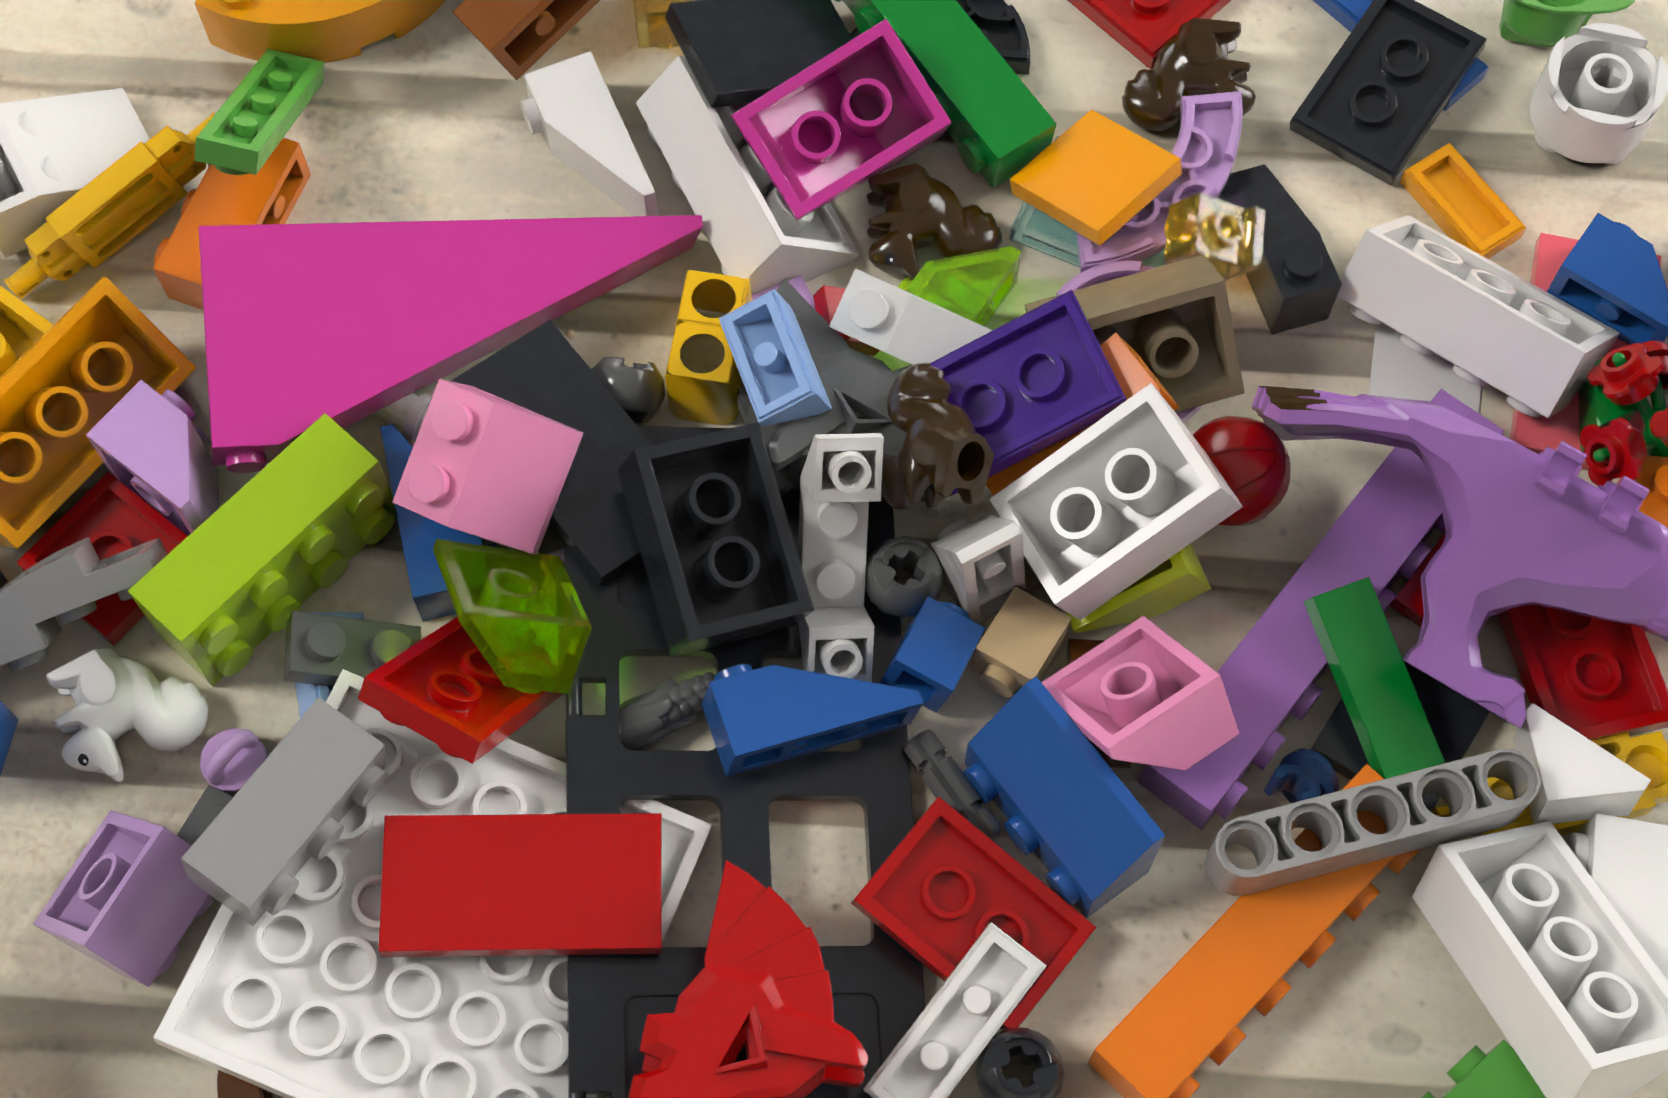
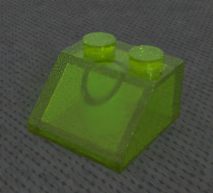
M436 539L433 553L460 624L504 686L513 687L521 692L530 694L542 691L568 694L592 626L560 556L540 553L531 554L519 550Z

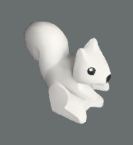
M111 648L94 649L55 669L46 676L51 686L57 688L59 693L64 696H72L75 702V708L54 720L55 726L61 728L64 734L77 732L64 745L62 758L69 766L75 769L104 773L116 782H122L124 779V771L115 740L135 728L149 746L159 751H177L191 744L206 726L208 706L205 697L200 695L192 682L183 683L176 676H173L160 683L144 664L128 657L119 656Z

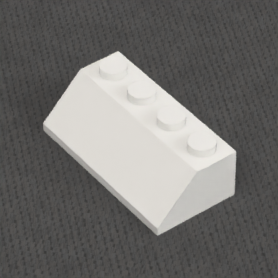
M678 55L638 99L636 104L647 123L648 134L659 146L672 170L671 176L673 181L685 194L695 215H702L703 227L701 232L709 239L722 264L721 270L723 275L750 279L751 292L758 293L782 283L784 279L790 280L799 275L802 276L804 282L853 262L860 255L830 202L803 218L796 220L731 117L732 114L750 103L711 108L684 56Z
M1409 215L1366 229L1341 278L1342 285L1337 295L1339 298L1350 303L1348 310L1359 319L1371 324H1381L1383 322L1402 333L1400 340L1409 348L1427 355L1434 353L1455 364L1453 370L1458 376L1476 385L1485 386L1487 383L1508 395L1507 402L1513 408L1532 417L1543 415L1549 418L1567 407L1581 388L1594 363L1606 355L1620 334L1618 331Z
M1550 821L1438 845L1412 898L1546 1098H1627L1668 1070V981Z

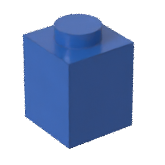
M928 596L918 613L911 620L880 683L918 690L924 702L922 706L937 713L953 693L985 627L972 621L969 614L961 607L949 602H938Z

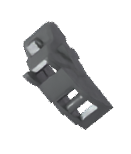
M784 279L776 291L790 305L796 316L832 409L820 415L763 427L760 425L780 496L793 488L800 490V476L815 434L881 433L884 437L883 457H898L907 433L893 425L888 416L887 398L890 388L898 375L903 370L912 366L909 365L892 371L882 360L849 348L847 342L833 328L829 327L824 318ZM741 378V385L736 395L738 409L745 425L756 423L758 420ZM925 493L920 500L922 502H926Z

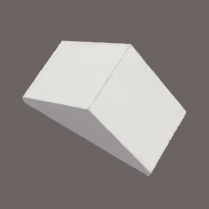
M1532 703L1526 711L1527 716L1522 727L1517 729L1513 737L1515 750L1529 757L1539 770L1541 780L1539 792L1529 804L1533 824L1546 821L1555 824L1589 820L1595 813L1616 817L1629 815L1651 779Z

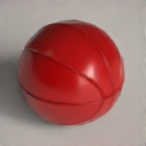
M1224 416L1207 422L1193 434L1243 506L1218 525L1245 526L1254 524L1267 517L1281 503L1288 491L1291 463L1285 445L1270 427L1253 418Z

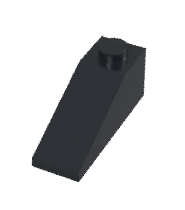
M1265 164L1230 173L1227 183L1215 203L1271 335L1327 320L1342 283L1319 231Z

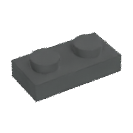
M292 611L286 625L284 681L334 687L343 669L364 678L421 640V626Z

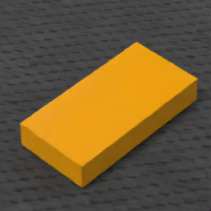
M1450 143L1406 169L1399 181L1449 238L1487 259L1521 239L1527 228Z

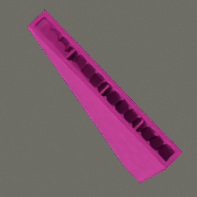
M702 215L199 226L212 466L226 465V469L234 473L258 472L324 413L343 429L399 399L528 334L547 321H553L692 249L703 227Z

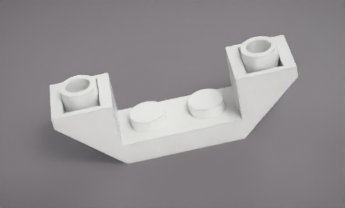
M881 433L815 434L800 476L797 553L815 610L798 622L803 670L872 682L874 624L864 607L869 502L881 501L884 437Z

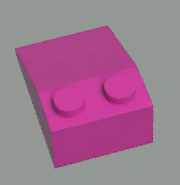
M887 19L731 115L796 220L803 218L863 184L871 176L880 174L942 136L952 123Z

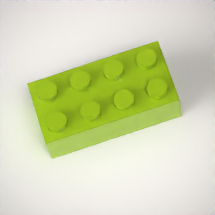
M324 413L128 590L129 594L159 636L213 687L224 676L230 677L242 670L250 661L253 649L270 633L279 632L286 628L287 620L292 611L300 612L301 605L320 587L327 588L343 575L347 569L348 561L366 544L372 545L377 543L390 531L397 514L395 503L392 502L394 499L379 461Z

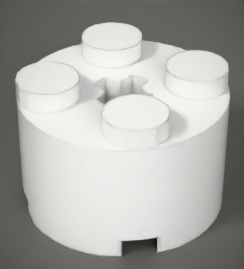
M1593 23L1580 27L1577 34L1566 39L1564 36L1552 49L1530 98L1529 111L1532 124L1536 130L1534 135L1538 146L1547 152L1559 153L1579 162L1605 163L1610 165L1621 163L1642 140L1668 92V68L1661 55L1657 61L1653 54L1645 47L1648 40L1638 32L1616 24Z

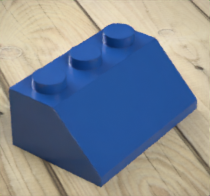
M1037 676L1025 683L968 742L964 762L967 769L963 773L980 795L981 800L984 803L993 800L1008 820L1004 822V826L1014 844L1025 855L1034 852L1049 871L1045 878L1050 889L1069 905H1076L1084 917L1088 918L1149 873L1165 834Z

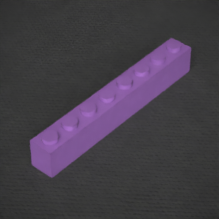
M1440 389L1431 400L1432 403L1453 411L1500 435H1503L1505 432L1443 389ZM1394 447L1218 670L1217 673L1221 676L1240 734L1187 770L1144 765L1138 783L1200 830H1203L1215 813L1224 820L1228 818L1248 790V787L1240 782L1243 776L1253 764L1262 770L1268 766L1286 741V738L1278 733L1280 728L1290 715L1301 722L1324 691L1315 683L1329 667V664L1303 601L1369 577L1385 614L1397 596L1388 588L1399 574H1402L1409 580L1432 551V548L1424 542L1435 528L1444 534L1446 533L1438 492L1424 462L1412 450Z

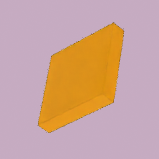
M1091 109L1010 179L1012 194L1101 246L1182 174L1181 158Z

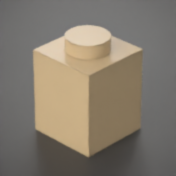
M1015 586L977 645L972 671L979 674V680L989 690L1000 696L1011 698L1013 694L1015 695L1025 683L1035 676L1040 681L1043 679L1066 642L1072 618Z

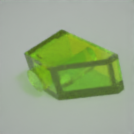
M1008 246L928 261L914 280L907 277L898 287L986 327L1017 283L1021 251Z

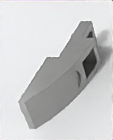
M88 537L53 553L26 569L0 589V666L8 663L11 671H17L47 657L48 652L46 648L62 631L56 616L60 624L75 621L96 610V600L116 592L121 601L131 599L132 597L128 590L168 555L160 537L99 560Z

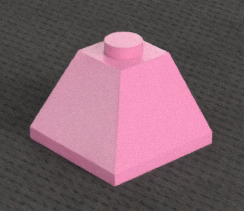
M1145 616L1140 617L1041 682L1080 731L1114 760L1187 770L1240 734L1220 674Z

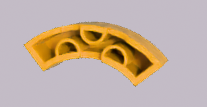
M196 0L194 4L210 44L222 50L258 61L267 49H272L306 58L314 57L315 60L327 63L362 55L361 47L382 40L391 34H394L396 40L422 24L446 0Z

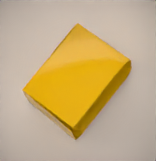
M687 270L665 373L668 405L675 417L688 421L726 425L733 422L739 415L736 395L741 385V376L719 321L720 317L708 318L699 314L695 309L728 314L752 301L750 279ZM697 334H708L716 337L722 343L725 350L722 364L709 373H695L687 369L681 361L680 350L688 338Z

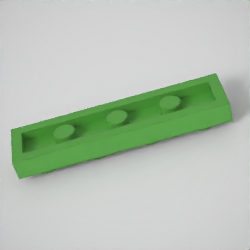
M267 49L196 137L194 161L215 165L216 169L230 175H245L249 173L257 175L323 84L325 62Z

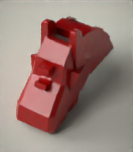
M726 860L704 958L705 967L679 995L674 1013L647 1014L639 1052L645 1054L642 1072L645 1073L633 1076L628 1098H804L821 1083L859 1087L864 1081L865 1074L863 1068L867 1065L868 1055L861 1042L851 1031L834 1022L829 971L824 969L820 945L811 927L806 928L790 905L771 887L765 888L749 873ZM746 1044L747 1060L735 1063Z

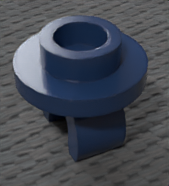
M1302 748L1292 751L1281 760L1265 786L1264 792L1270 797L1277 791H1282L1290 803H1295L1339 791V782L1334 768L1325 757L1316 751Z

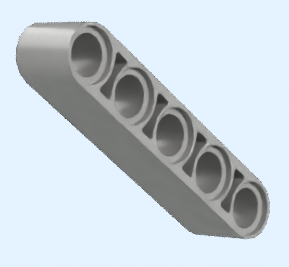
M1498 749L1237 817L1225 823L1218 831L1205 860L1206 874L1211 883L1221 892L1233 896L1247 895L1501 828L1514 822L1538 794L1541 784L1539 770L1534 762L1524 753L1513 749ZM1495 777L1506 782L1513 791L1514 800L1502 799L1495 795L1488 786L1487 778ZM1433 794L1443 799L1449 807L1450 817H1440L1427 810L1423 803L1422 795ZM1370 811L1378 815L1385 824L1386 833L1373 834L1365 830L1360 825L1356 812ZM1294 828L1311 830L1321 841L1322 850L1309 852L1301 849L1294 842L1291 830ZM1237 844L1247 847L1254 854L1257 867L1241 869L1234 866L1225 855V847Z

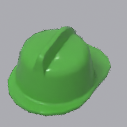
M1504 0L1499 24L1500 35L1505 40L1538 47H1553L1564 36L1566 39L1577 34L1580 27L1585 26L1593 14L1613 13L1627 9L1635 3V0Z

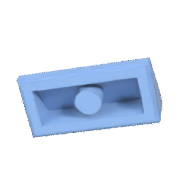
M775 289L719 318L756 418L762 427L820 415L832 409L796 316L790 305Z

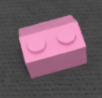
M439 379L392 502L447 527L524 552L537 554L584 433L474 386Z

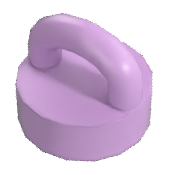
M230 728L218 732L208 740L201 752L200 767L202 775L211 786L234 797L269 754L263 743L252 731Z

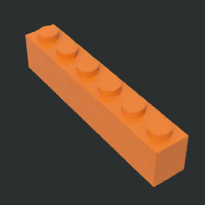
M1366 764L1342 790L1383 780L1384 778ZM1370 811L1356 812L1357 819L1365 830L1373 834L1386 833L1385 824L1378 815ZM1305 828L1294 840L1296 845L1303 850L1309 852L1322 850L1321 841L1318 836L1309 829ZM1421 849L1263 891L1241 895L1094 1049L1088 1064L1124 1098H1190L1201 1086L1192 1077L1197 1069L1209 1057L1220 1066L1247 1036L1238 1028L1240 1023L1254 1008L1263 1017L1267 1016L1292 988L1283 977L1299 960L1310 969L1337 940L1328 929L1344 913L1354 922L1381 893L1372 882L1382 871L1388 867L1398 875Z

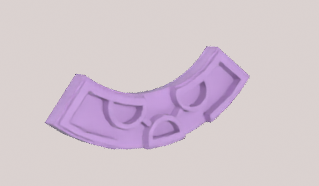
M1241 91L1182 96L1180 105L1181 127L1172 154L1181 158L1182 174L1101 246L1076 232L1080 273L1109 262L1143 261L1168 248L1187 234L1205 216L1227 183L1235 162L1242 128L1243 107Z

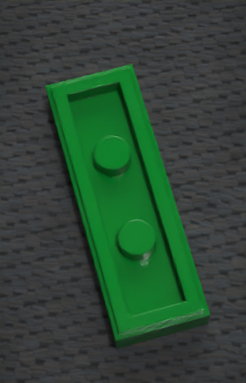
M1366 577L1303 601L1370 767L1381 777L1387 779L1444 763L1445 761L1370 578Z

